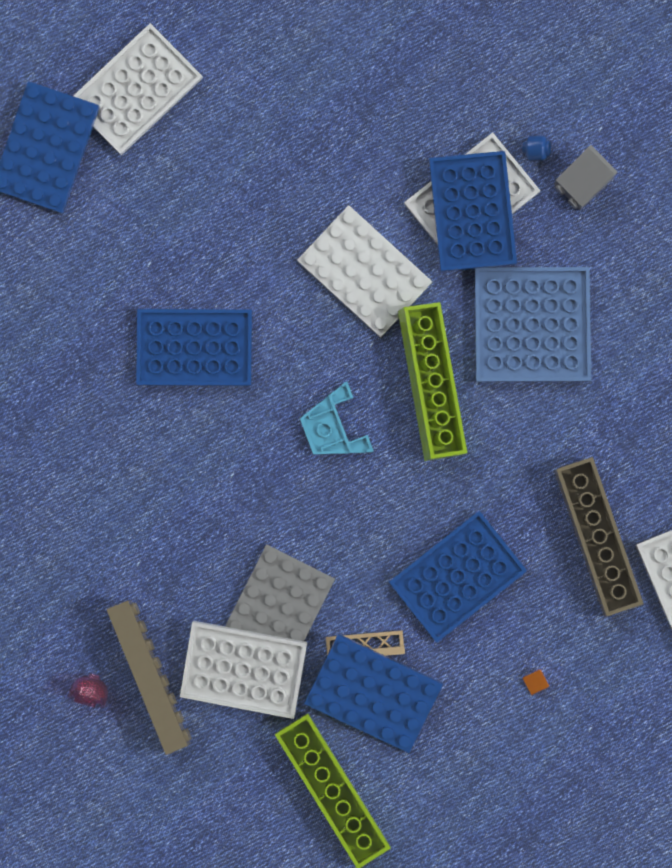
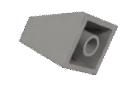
M590 145L555 180V189L560 195L564 194L569 199L568 203L574 209L578 208L581 210L614 179L617 171Z

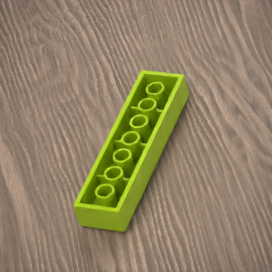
M441 303L403 307L398 311L424 461L467 454Z
M309 713L275 733L276 738L356 868H361L391 849L387 839Z

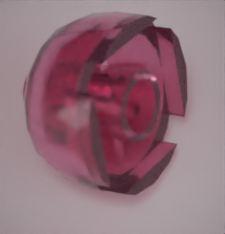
M90 673L88 676L79 677L73 682L68 697H75L74 701L82 705L95 708L96 704H101L100 708H104L108 699V689L106 684L100 680V676Z

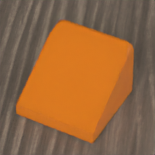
M541 669L523 677L531 695L549 687Z

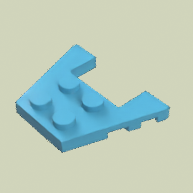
M344 382L300 418L313 455L374 452L368 435L350 442L348 441L335 405L353 399L348 382Z

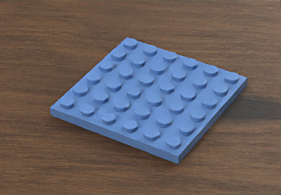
M495 267L475 269L476 382H591L590 267Z

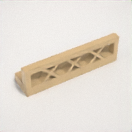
M403 630L343 635L351 640L358 638L364 646L366 645L368 648L385 656L405 654ZM391 635H399L400 646L391 647L386 641ZM336 636L326 637L327 655L331 649L330 641L335 640ZM380 636H387V637L385 638V640H383ZM368 637V639L365 642L361 639ZM371 637H378L382 641L378 648H371L367 644ZM384 643L388 646L381 648Z

